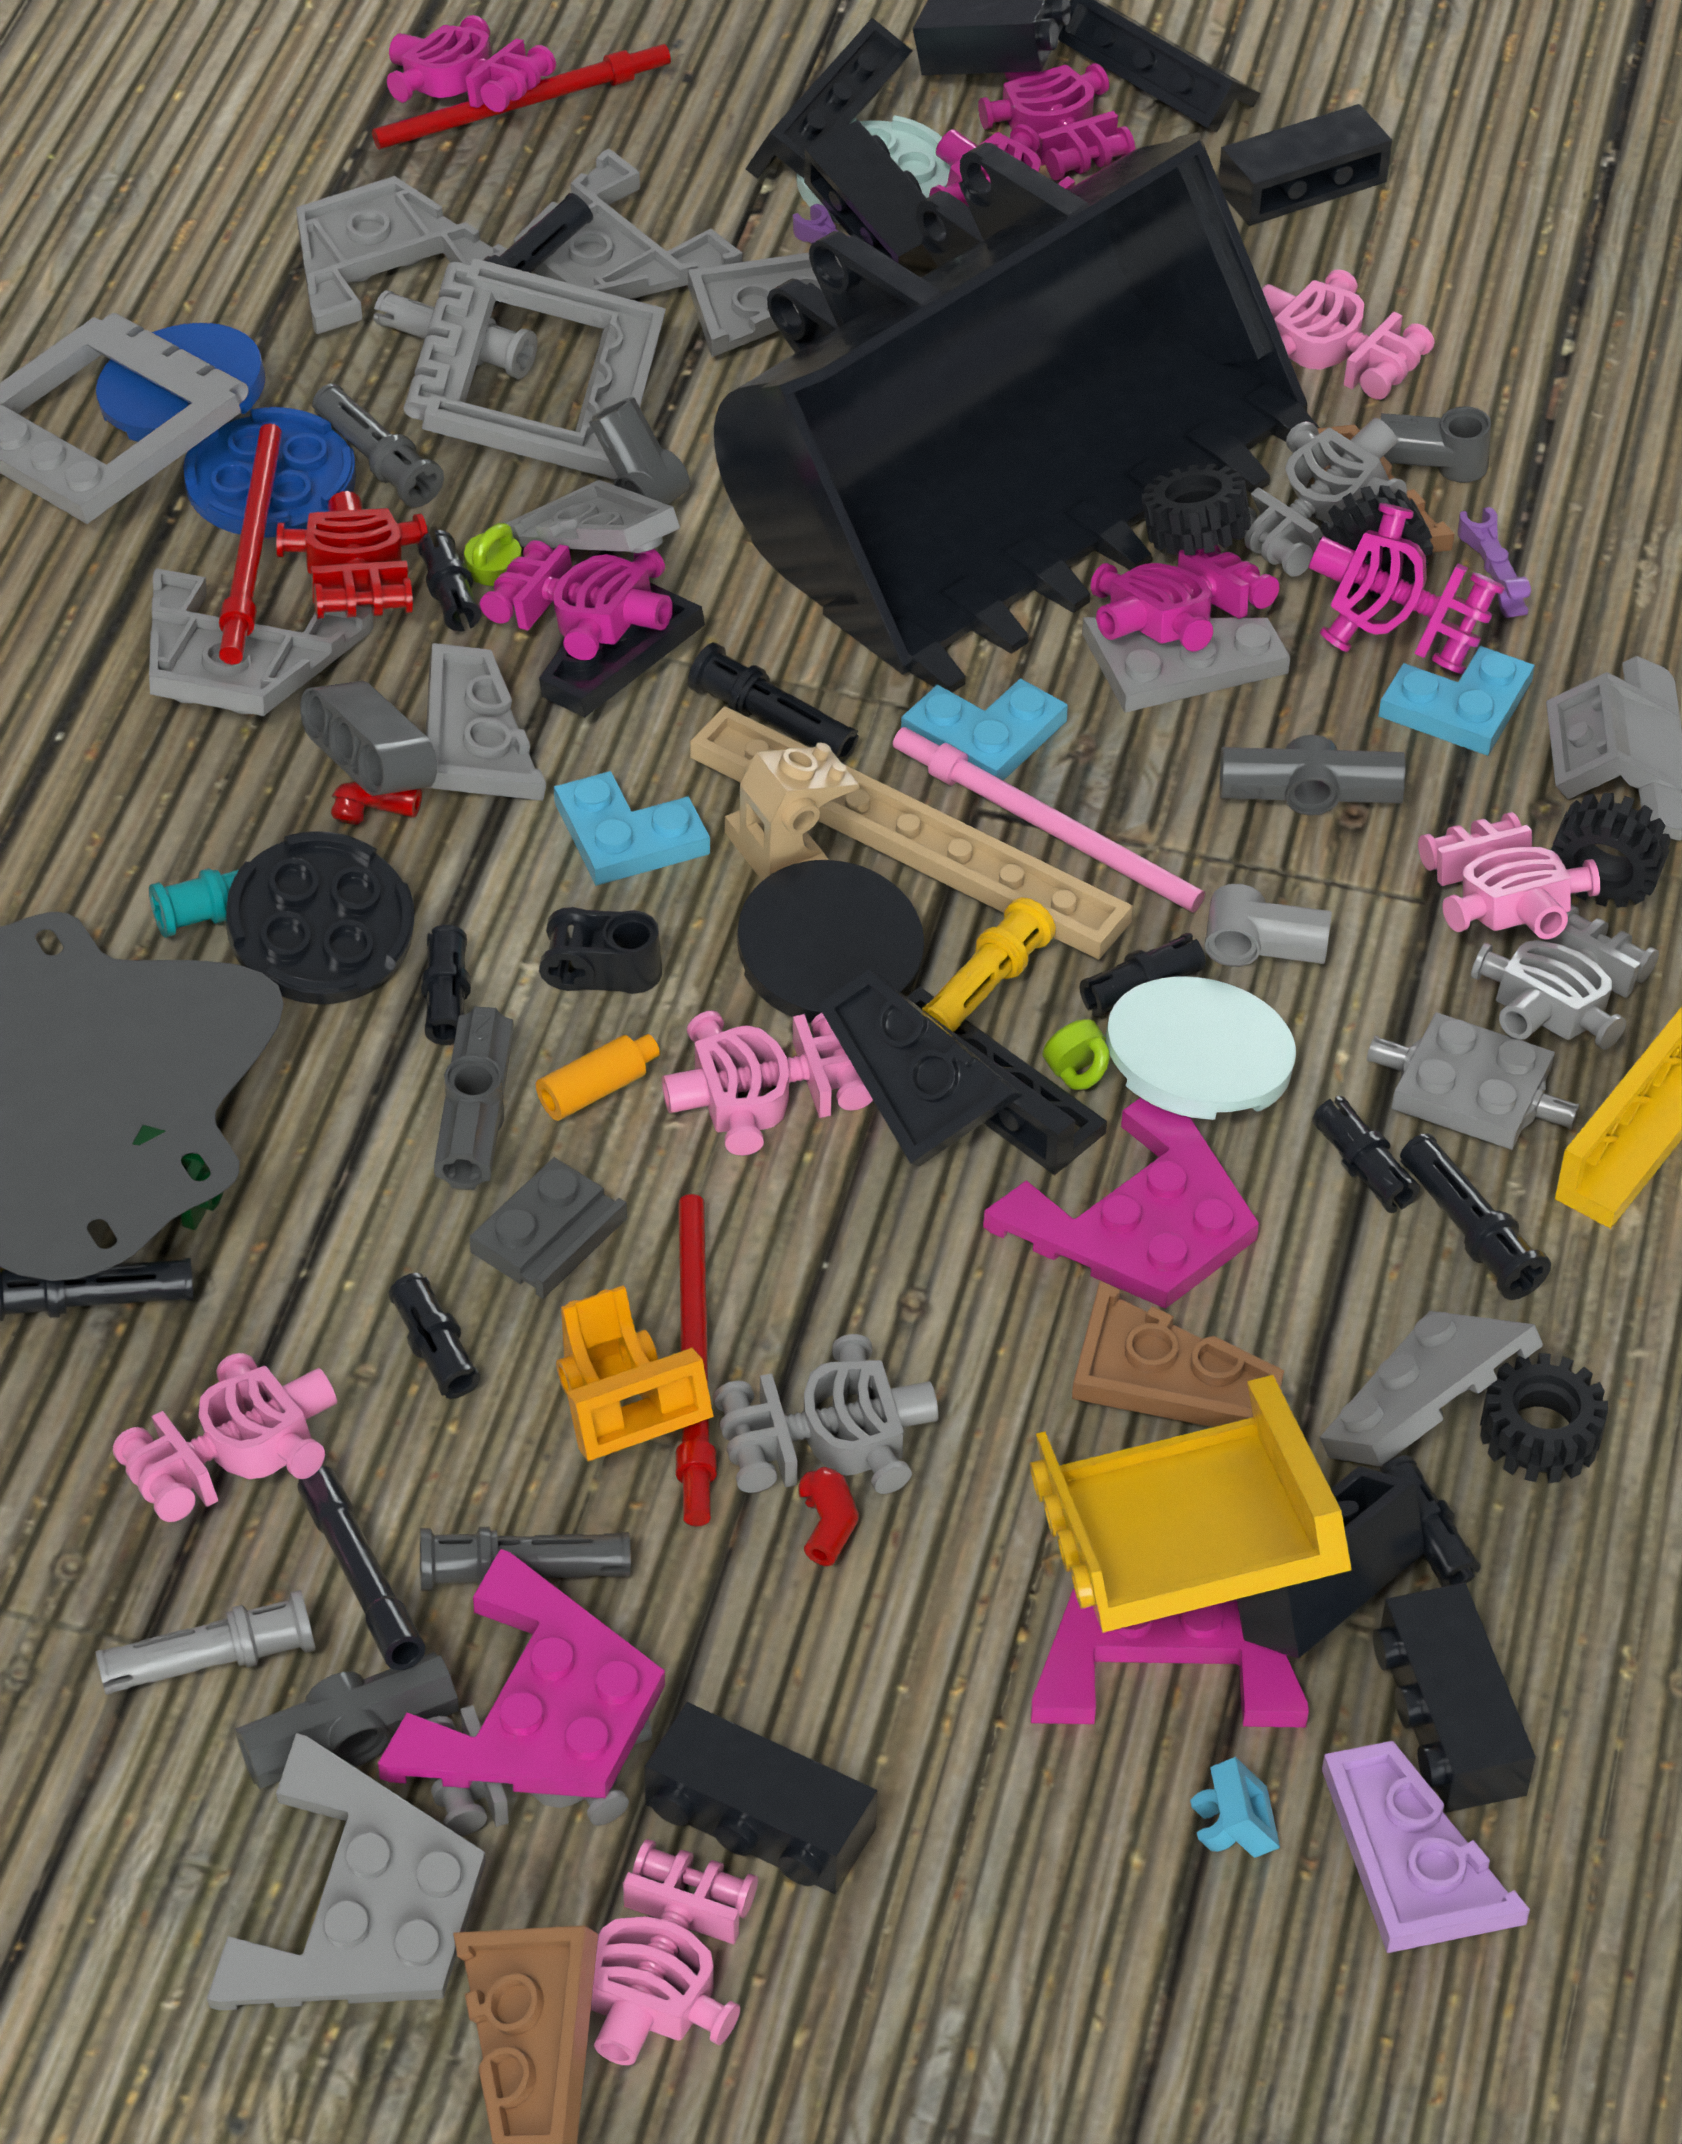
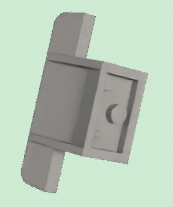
M1635 656L1622 663L1624 680L1606 672L1547 700L1555 784L1561 793L1569 800L1621 775L1630 786L1639 789L1641 808L1646 805L1653 810L1650 821L1661 818L1666 825L1663 834H1669L1670 839L1682 840V728L1676 685L1671 673L1660 665Z

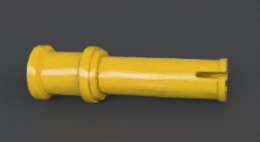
M1020 897L1014 899L1005 909L1003 921L997 927L986 929L978 937L975 954L922 1010L955 1032L1002 979L1019 976L1028 965V956L1033 950L1045 947L1053 939L1056 926L1048 910L1030 898Z

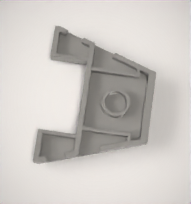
M609 148L596 158V168L589 175L581 173L571 182L570 193H575L588 205L592 211L593 220L583 226L533 272L540 276L633 299L688 285V270L742 262V252L711 228L673 249L665 251L609 206L640 189L639 171ZM552 201L514 238V243L552 211L558 203Z
M396 176L296 207L312 323L316 334L362 320L361 302L347 283L365 281L371 275L399 266H411L418 263L421 259L443 253L450 263L460 262L470 265L472 258L483 260L487 256H500L507 250L500 244L492 248L481 241L479 231L468 223L455 224L443 216L442 206Z
M156 568L153 572L152 631L149 662L150 695L171 698L181 703H197L229 709L239 714L265 716L371 633L373 629L372 609L356 606L355 618H347L345 612L324 613V619H316V613H314L304 632L255 624L253 632L246 637L242 661L238 664L230 665L224 663L219 657L223 635L219 627V617L197 613L207 597L206 577Z
M296 1733L276 1791L278 1803L346 1821L303 1954L296 1955L228 1936L207 1996L209 2008L220 2011L238 2010L237 2005L274 2003L275 2008L303 2006L305 2001L347 1999L348 2004L443 1999L457 1956L453 1933L465 1931L486 1863L485 1852L311 1738Z

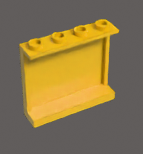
M1274 1375L1247 1381L1253 1413L1252 1418L1059 1465L1046 1431L1036 1433L1041 1460L1030 1462L1029 1466L1038 1501L1044 1504L1052 1537L1057 1536L1066 1572H1071L1078 1604L1081 1609L1093 1607L1103 1633L1351 1571L1342 1511Z

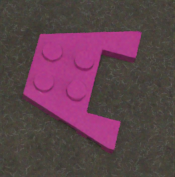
M1140 1097L1122 1111L1121 1127L1159 1158L1075 1219L1070 1217L1026 1180L984 1210L983 1227L990 1233L1003 1239L1007 1232L1030 1241L1033 1243V1252L1052 1260L1062 1255L1090 1267L1091 1277L1166 1309L1256 1241L1259 1223L1191 1118L1161 1109Z
M500 1549L473 1596L474 1613L533 1634L475 1737L407 1712L378 1762L379 1778L391 1783L405 1784L407 1776L441 1778L442 1786L469 1788L473 1781L513 1784V1792L606 1799L665 1688V1670L512 1553Z
M1074 1587L1031 1703V1723L1094 1724L1096 1713L1094 1662L1239 1665L1243 1727L1306 1728L1309 1713L1308 1702L1287 1656L1278 1651L1244 1640L1237 1599L1103 1633L1093 1607L1080 1608Z

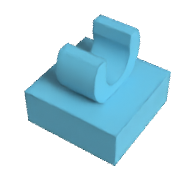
M1236 1757L1210 1767L1214 1789H1207L1197 1793L1190 1800L1191 1807L1204 1819L1213 1817L1218 1813L1220 1815L1214 1825L1197 1832L1198 1840L1210 1851L1215 1852L1226 1850L1237 1841L1254 1858L1280 1848L1267 1786Z

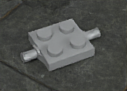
M1435 1012L1423 1037L1410 1048L1375 1035L1368 1050V1062H1374L1402 1072L1401 1079L1394 1092L1391 1109L1511 1150L1522 1129L1531 1124L1536 1117L1572 1130L1581 1106L1579 1103L1575 1104L1545 1093V1082L1552 1068L1554 1051Z

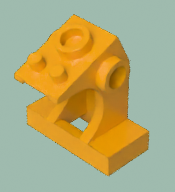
M624 1285L611 1290H602L597 1295L579 1301H570L561 1307L564 1358L556 1361V1368L561 1385L568 1397L578 1449L587 1461L714 1417L703 1359L693 1348L658 1359L656 1348L649 1333L645 1329L638 1332L635 1331L627 1291ZM637 1394L642 1398V1400L620 1406V1400Z

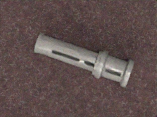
M385 290L378 297L374 309L384 311L386 314L375 313L373 318L377 325L387 326L425 339L434 307ZM491 317L477 365H482L486 362L506 369V373L510 377L516 379L523 378L531 369L536 357L538 343L536 334L528 329H520L517 332L496 325V321Z
M301 1590L290 1592L289 1600L247 1610L243 1605L232 1607V1611L226 1612L227 1619L152 1637L121 1647L117 1646L95 1651L105 1694H113V1692L129 1689L133 1686L148 1682L152 1683L233 1661H238L239 1666L246 1665V1668L256 1666L259 1657L298 1647L305 1653L316 1650Z

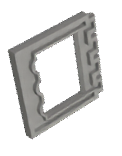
M476 258L471 259L470 265L451 262L448 264L444 274L439 298L435 303L427 329V337L423 342L415 368V376L411 381L403 407L404 412L411 418L422 420L423 430L615 480L618 476L589 422L594 415L603 409L626 398L634 397L639 407L641 406L666 309ZM495 301L603 329L575 431L465 403Z
M112 313L102 320L93 317L0 383V473L88 524L240 414L239 404L246 399L249 391L248 386L222 370L215 369L211 364L189 352L179 349L176 345L156 334L144 330L143 327L117 313ZM101 355L190 403L182 411L107 465L19 415L20 412Z

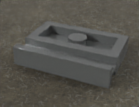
M553 1157L469 1236L470 1252L517 1283L527 1282L536 1289V1295L544 1299L627 1219V1202L621 1198L614 1201L604 1194L602 1186Z

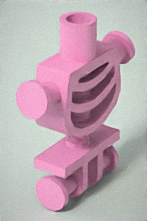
M1331 271L1325 283L1313 280L1298 296H1294L1271 284L1264 286L1262 291L1289 358L1305 368L1318 370L1339 364L1347 359L1344 386L1353 389L1360 382L1363 391L1373 399H1384L1390 393L1391 385L1401 383L1406 378L1408 372L1412 371L1420 363V355L1428 354L1434 347L1435 342L1432 333L1421 324L1414 323L1409 325L1404 330L1403 337H1401L1400 331L1403 315L1393 312L1370 336L1364 335L1361 332L1364 302L1359 295L1355 294L1358 288L1357 281L1347 271Z
M1513 812L1503 814L1501 821L1492 824L1486 819L1473 821L1471 824V834L1462 826L1457 825L1449 827L1445 836L1433 838L1431 834L1421 835L1418 840V850L1423 865L1429 871L1437 869V881L1442 886L1463 881V898L1451 895L1444 899L1442 905L1445 920L1455 932H1462L1468 929L1470 921L1477 919L1493 931L1526 924L1539 938L1552 939L1558 936L1567 925V912L1571 911V893L1587 891L1590 897L1598 896L1600 893L1599 871L1593 859L1585 860L1583 867L1566 869L1554 851L1542 847H1532V829L1528 825L1521 826L1518 817Z
M706 1011L700 1013L687 1026V1034L695 1042V1070L662 1076V1090L668 1112L675 1113L707 1106L715 1131L727 1132L725 1135L726 1149L732 1154L741 1156L759 1151L764 1143L763 1134L760 1130L772 1128L784 1119L789 1101L790 1082L795 1083L797 1080L800 1082L803 1079L806 1080L819 1118L831 1116V1095L833 1089L840 1088L836 1098L839 1106L844 1110H859L873 1101L823 1013L818 1014L811 1023L814 1038L812 1037L805 1014L793 1016L792 1042L797 1054L793 1058H787L778 1042L761 1028L747 1025L723 1032L724 1021L718 1012ZM776 1086L775 1089L761 1096L762 1088ZM749 1090L747 1098H738V1094L741 1092L746 1093Z
M244 1353L232 1354L224 1358L217 1367L216 1374L219 1382L209 1387L200 1397L198 1417L204 1432L203 1436H198L197 1439L186 1442L166 1414L161 1411L151 1416L159 1439L153 1441L149 1432L143 1428H130L116 1438L113 1444V1454L119 1463L126 1466L128 1477L138 1486L139 1492L144 1499L154 1503L155 1512L160 1519L166 1522L179 1521L192 1511L195 1505V1495L191 1488L195 1490L207 1507L218 1502L209 1472L204 1466L207 1461H212L213 1458L227 1472L246 1479L264 1478L275 1473L285 1465H287V1470L298 1479L309 1478L322 1466L325 1450L320 1443L311 1438L306 1420L337 1404L335 1392L324 1372L317 1368L282 1386L266 1366L257 1368L251 1356Z
M646 1839L637 1854L633 1872H628L623 1882L624 1907L652 1917L615 1919L604 1926L598 1935L591 2010L607 2016L594 2043L595 2049L601 2056L616 2064L632 2065L635 2063L649 2031L680 2041L693 2023L711 2032L710 2041L717 2045H721L728 2038L738 2020L740 2005L730 2001L724 2006L711 1998L714 1990L711 1952L688 1929L734 1945L739 1935V1917L745 1918L750 1910L757 1890L758 1876L749 1873L745 1879L724 1873V1864L711 1860L705 1871L701 1872L692 1869L693 1853L680 1850L677 1856L656 1850V1842ZM686 1884L697 1888L694 1894L683 1891Z

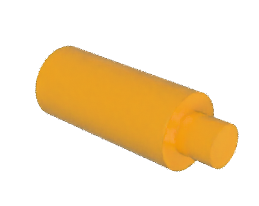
M646 1034L634 1041L627 1035H622L538 1079L535 1084L536 1092L543 1108L552 1119L560 1121L643 1077L646 1074L645 1063L660 1056L658 1044L650 1034Z

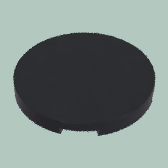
M322 831L288 835L284 837V842L264 850L250 862L245 861L234 877L227 898L226 931L228 940L240 965L262 972L279 985L282 997L310 1004H335L357 999L369 994L387 982L399 969L407 956L413 935L415 914L414 903L408 884L404 883L397 872L383 858L376 854V848L359 839L344 834Z
M813 860L782 868L772 873L755 887L745 901L740 913L737 929V946L740 960L745 969L744 976L756 993L782 1013L791 1017L805 1014L807 1022L812 1023L813 1019L822 1013L818 1007L819 1003L868 969L880 974L906 996L912 989L920 970L924 951V934L916 909L906 895L891 881L875 871L853 863L836 860Z

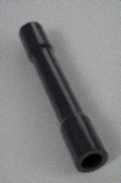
M321 1466L313 1476L299 1479L297 1485L298 1492L317 1529L325 1535L366 1615V1625L386 1664L394 1670L409 1669L423 1658L426 1650L425 1643L405 1605L395 1596L355 1519L354 1507L335 1471L330 1467Z

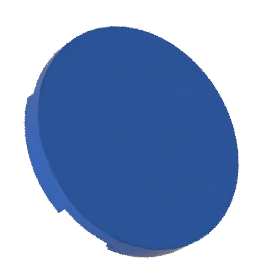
M214 323L181 324L152 332L176 345L179 349H183L211 364L215 369H220L247 384L248 395L239 404L242 414H246L260 397L266 379L264 365L257 345L243 332L229 326ZM111 359L104 366L97 380L96 395L104 420H108L116 428L127 432L128 438L133 441L139 442L190 405L187 401Z
M265 407L250 409L249 417L237 419L223 425L187 451L184 460V480L191 505L209 523L225 531L241 535L259 430L265 424H275L281 429L282 437L264 538L277 536L278 522L285 523L286 529H307L309 513L329 512L328 503L333 495L342 491L353 492L355 487L356 469L353 448H350L345 440L332 430L331 422L302 410Z

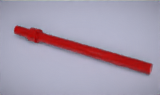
M661 44L630 54L626 50L604 56L603 62L540 80L537 86L527 90L520 99L510 100L508 107L501 112L492 111L485 104L478 108L472 107L469 101L374 128L372 129L373 140L377 149L380 150L607 82L612 86L633 81L635 74L669 65L671 63L670 52L666 44Z
M265 424L259 430L230 596L223 601L219 617V627L223 632L219 657L224 663L235 665L242 661L246 637L253 632L257 608L253 602L282 437L281 429L275 424Z
M688 1194L681 1197L678 1203L681 1351L693 1348L703 1359L708 1385L705 1202L699 1195ZM709 1419L682 1428V1444L677 1447L675 1452L676 1478L683 1483V1520L690 1526H703L709 1523L711 1519L710 1483L716 1478L717 1464L716 1449L709 1443Z

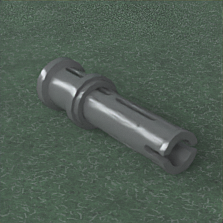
M335 383L327 384L317 391L312 402V407L315 409L314 412L331 422L333 428L369 459L370 471L378 480L385 483L390 482L396 487L399 498L406 505L421 507L437 496L443 485L444 472L435 461L423 459L417 454L416 446L407 436L391 434L371 414L349 397L339 385ZM417 485L420 489L416 490L413 487Z
M489 1526L479 1527L476 1534L434 1535L431 1528H420L421 1591H432L434 1584L477 1583L479 1586L500 1549L512 1553L543 1578H580L585 1576L630 1577L631 1553L629 1532L593 1535L498 1536L497 1530H490Z

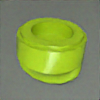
M507 523L495 524L484 533L473 537L466 544L464 550V562L468 565L473 580L486 586H494V582L500 574L507 572V567L516 557H522V548L513 537L512 528Z
M1081 1019L1058 1030L1045 1044L1042 1056L1054 1075L1061 1077L1069 1088L1083 1090L1090 1088L1102 1078L1108 1068L1110 1052L1105 1043L1106 1037L1097 1024L1090 1019ZM1091 1064L1086 1072L1077 1074L1076 1071Z

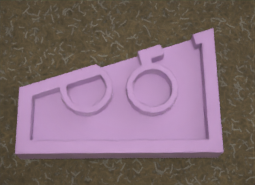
M1394 1741L1324 1754L1322 1772L1387 1953L1527 1924L1530 1912L1528 1906L1515 1890L1508 1893L1488 1868L1489 1858L1474 1840L1468 1843L1443 1813L1444 1803Z

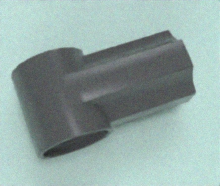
M634 397L623 399L592 417L589 424L618 476L613 485L665 504L671 503L689 490L690 480L685 466L674 453L661 448Z
M1469 406L1456 407L1444 413L1442 418L1381 413L1380 420L1390 427L1398 440L1397 444L1384 455L1390 463L1438 467V470L1444 477L1460 483L1478 480L1486 474L1489 466L1491 421L1489 416L1482 410Z

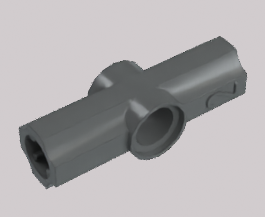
M1304 735L1293 739L1286 746V749L1221 748L1220 798L1286 800L1292 810L1310 816L1321 815L1331 811L1338 802L1403 803L1405 780L1404 752L1337 750V747L1331 740L1319 735Z
M474 1006L471 1012L459 1016L451 1064L448 1065L444 1074L446 1095L434 1161L435 1177L445 1180L452 1188L475 1190L480 1183L490 1181L498 1130L504 1122L503 1097L514 1024L513 1019L503 1016L497 1008Z
M432 1652L423 1656L420 1662L409 1669H388L365 1679L356 1672L333 1674L317 1683L307 1694L305 1702L235 1729L237 1742L246 1768L254 1785L257 1784L258 1788L261 1789L280 1781L296 1733L311 1738L350 1765L357 1767L366 1764L384 1752L407 1712L427 1720L432 1717L448 1716L459 1711V1704L450 1673L441 1655L438 1656L436 1652Z

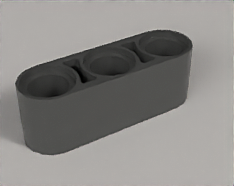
M363 680L313 687L304 691L300 702V714L305 732L318 747L368 794L376 796L422 789L433 785L437 775V759L432 743L425 734L369 683Z

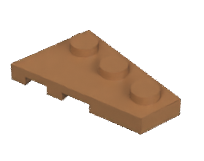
M1101 1280L1099 1281L1073 1381L1072 1399L1216 1427L1253 1417L1247 1381L1274 1375L1280 1389L1282 1388L1283 1369L1215 1336L1202 1339L1173 1325L1174 1316L1154 1306H1151L1148 1312L1120 1299L1119 1289Z

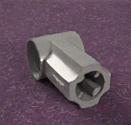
M1228 884L1217 889L1212 895L1204 944L1205 951L1212 960L1230 967L1248 965L1256 960L1258 955L1325 964L1332 912L1267 903L1262 894L1251 886Z

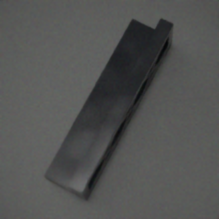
M1070 0V21L1068 25L1063 26L1059 34L1058 40L1203 126L1218 132L1235 99L1251 107H1254L1261 93L1100 0Z
M871 18L769 132L745 169L758 179L778 157L804 178L805 148L851 124L901 68L913 50L874 18Z
M918 987L907 998L922 1010L934 996L922 987ZM930 1016L1023 1095L983 1124L1054 1176L1106 1134L1107 1121L972 1023L965 1019L956 1031L953 1032ZM1076 1124L1080 1129L1074 1133Z

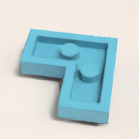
M1483 646L1479 647L1459 682L1403 663L1381 699L1378 717L1489 756L1532 683L1535 665Z
M1020 678L984 711L937 684L901 717V728L907 727L939 746L943 743L954 746L968 754V762L1004 781L1067 722L1068 704Z
M611 771L554 786L555 805L595 886L710 854V836L689 796L632 812Z

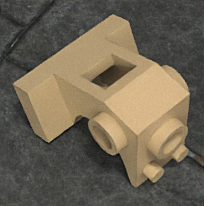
M820 742L816 744V747L788 748L786 750L756 752L746 765L745 775L740 783V810L725 816V834L762 881L772 873L796 863L829 860L807 831L817 823L820 816L819 808L835 798L859 789L857 781L832 752L830 746Z

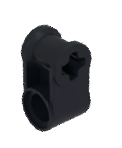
M575 907L561 908L549 916L546 933L550 940L549 950L541 956L539 966L541 978L548 985L566 991L585 989L621 991L635 994L648 991L659 983L662 977L658 924L652 916L636 910L623 912L596 911ZM570 925L574 926L572 938H570V934L567 931ZM570 961H572V965L574 967V971L572 973L568 972Z

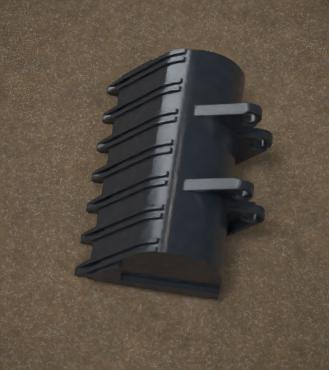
M1199 132L1178 136L1169 142L1135 149L1068 190L996 145L984 142L963 154L960 160L962 181L959 182V186L968 206L948 192L939 191L918 203L915 209L917 226L923 236L920 242L938 266L937 269L920 278L857 236L852 235L849 237L842 232L833 231L812 243L809 249L811 267L821 289L811 282L806 285L798 279L791 278L770 290L767 296L770 316L795 354L730 392L719 405L714 423V448L724 487L737 515L751 536V542L768 563L791 584L823 607V615L902 675L910 672L933 687L938 684L953 693L965 685L966 676L946 652L945 647L968 632L973 631L1011 654L1028 643L1029 634L1007 607L1033 590L1073 613L1090 603V593L1069 567L1094 550L1129 570L1151 562L1150 551L1130 527L1145 518L1142 494H1144V488L1147 484L1154 485V478L1159 475L1169 478V471L1177 468L1181 473L1187 472L1190 465L1198 464L1199 470H1204L1208 464H1217L1218 471L1225 466L1233 468L1234 473L1239 471L1243 475V480H1245L1246 490L1252 493L1257 487L1263 489L1269 485L1270 475L1249 449L1272 434L1286 442L1291 429L1302 422H1311L1317 429L1320 428L1307 413L1308 403ZM981 166L986 170L987 174L989 175L991 183L986 179ZM937 215H938V216L940 217V219L942 220V222H943V224H944V226H945V229H944V228L942 227V225L940 224V222H939V220H938V218H937ZM835 256L838 258V260H839L840 264L842 265V267H841V266L839 265V263L837 262Z

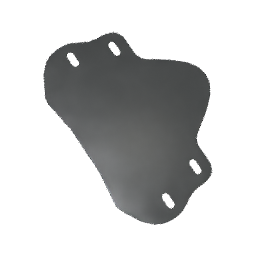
M47 912L0 927L1 1268L17 1275L49 1281L77 1279L99 1273L134 1256L170 1220L214 1198L236 1181L239 1175L240 1161L216 1126L215 1112L227 1094L256 1062L277 1030L284 1005L279 985L262 972L237 964L197 960L113 959L99 950L80 920L67 913ZM42 930L53 931L63 946L62 951L52 956L45 954L35 939L36 934ZM142 1125L166 1131L141 1145L132 1144ZM188 1153L199 1154L211 1172L209 1178L200 1182L191 1179L181 1164L182 1157ZM97 1219L106 1221L117 1238L116 1244L107 1249L99 1248L87 1230L90 1222Z

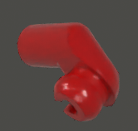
M356 782L343 783L332 794V797L335 798V803L331 808V815L334 820L358 825L363 821L364 808L369 807L414 818L417 816L421 806L422 790L415 789L372 796Z
M821 1467L817 1471L805 1473L799 1482V1496L807 1497L805 1501L806 1506L816 1508L820 1517L819 1522L804 1546V1552L813 1562L822 1566H832L858 1523L859 1513L846 1478L834 1469Z

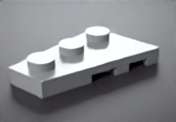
M809 253L688 270V288L711 357L779 331L770 316L767 306V296L770 290L791 278L798 279L806 285L811 282L821 289L812 270ZM835 256L837 262H838L839 265L842 267V265L840 264L838 258Z
M597 480L507 522L512 528L513 537L519 542L521 547H525L530 541L538 540L546 543L551 548H556L560 544L569 546V549L628 551L631 553H642L658 547L663 542L662 536L680 528L673 506L602 480Z
M1083 617L1082 635L1125 713L1288 674L1290 655L1268 618H1210V623L1213 626L1211 641L1203 649L1192 652L1184 648L1180 640L1161 644L1140 631L1109 640L1100 632L1096 617Z
M432 643L429 662L426 736L435 750L437 775L433 785L427 788L543 801L546 782L541 770L535 769L529 755L530 743L524 729L518 728L512 714V699L492 650Z
M1429 1311L1416 1323L1411 1333L1391 1356L1379 1366L1377 1372L1358 1394L1343 1407L1338 1417L1320 1436L1328 1457L1375 1466L1384 1465L1443 1421V1411L1441 1408L1456 1396L1467 1390L1479 1394L1494 1383L1497 1378L1493 1369L1515 1352H1517L1518 1356L1526 1359L1541 1348L1543 1343L1535 1324Z

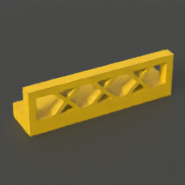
M1682 1006L1564 1151L1555 1200L1610 1229L1682 1140Z

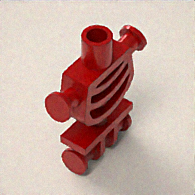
M342 491L333 495L329 500V512L309 513L307 529H286L285 523L278 522L276 536L277 557H284L285 552L306 553L307 571L312 575V598L315 604L316 619H324V613L345 612L347 618H355L356 606L371 605L373 616H382L383 609L404 608L405 613L413 612L411 580L408 578L407 560L402 561L401 546L417 544L418 546L420 539L428 533L426 521L422 514L413 515L412 521L396 523L388 508L363 509L362 501L357 494L350 491Z

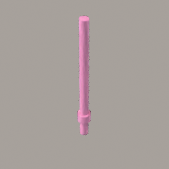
M902 727L897 732L893 740V747L928 766V773L950 786L957 782L1192 913L1196 912L1205 897L1203 890L968 762V754L948 743H943L939 746L907 727Z

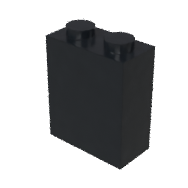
M928 0L912 28L921 75L1042 71L1051 51L1057 48L1058 37L1063 26L1068 25L1070 21V0Z

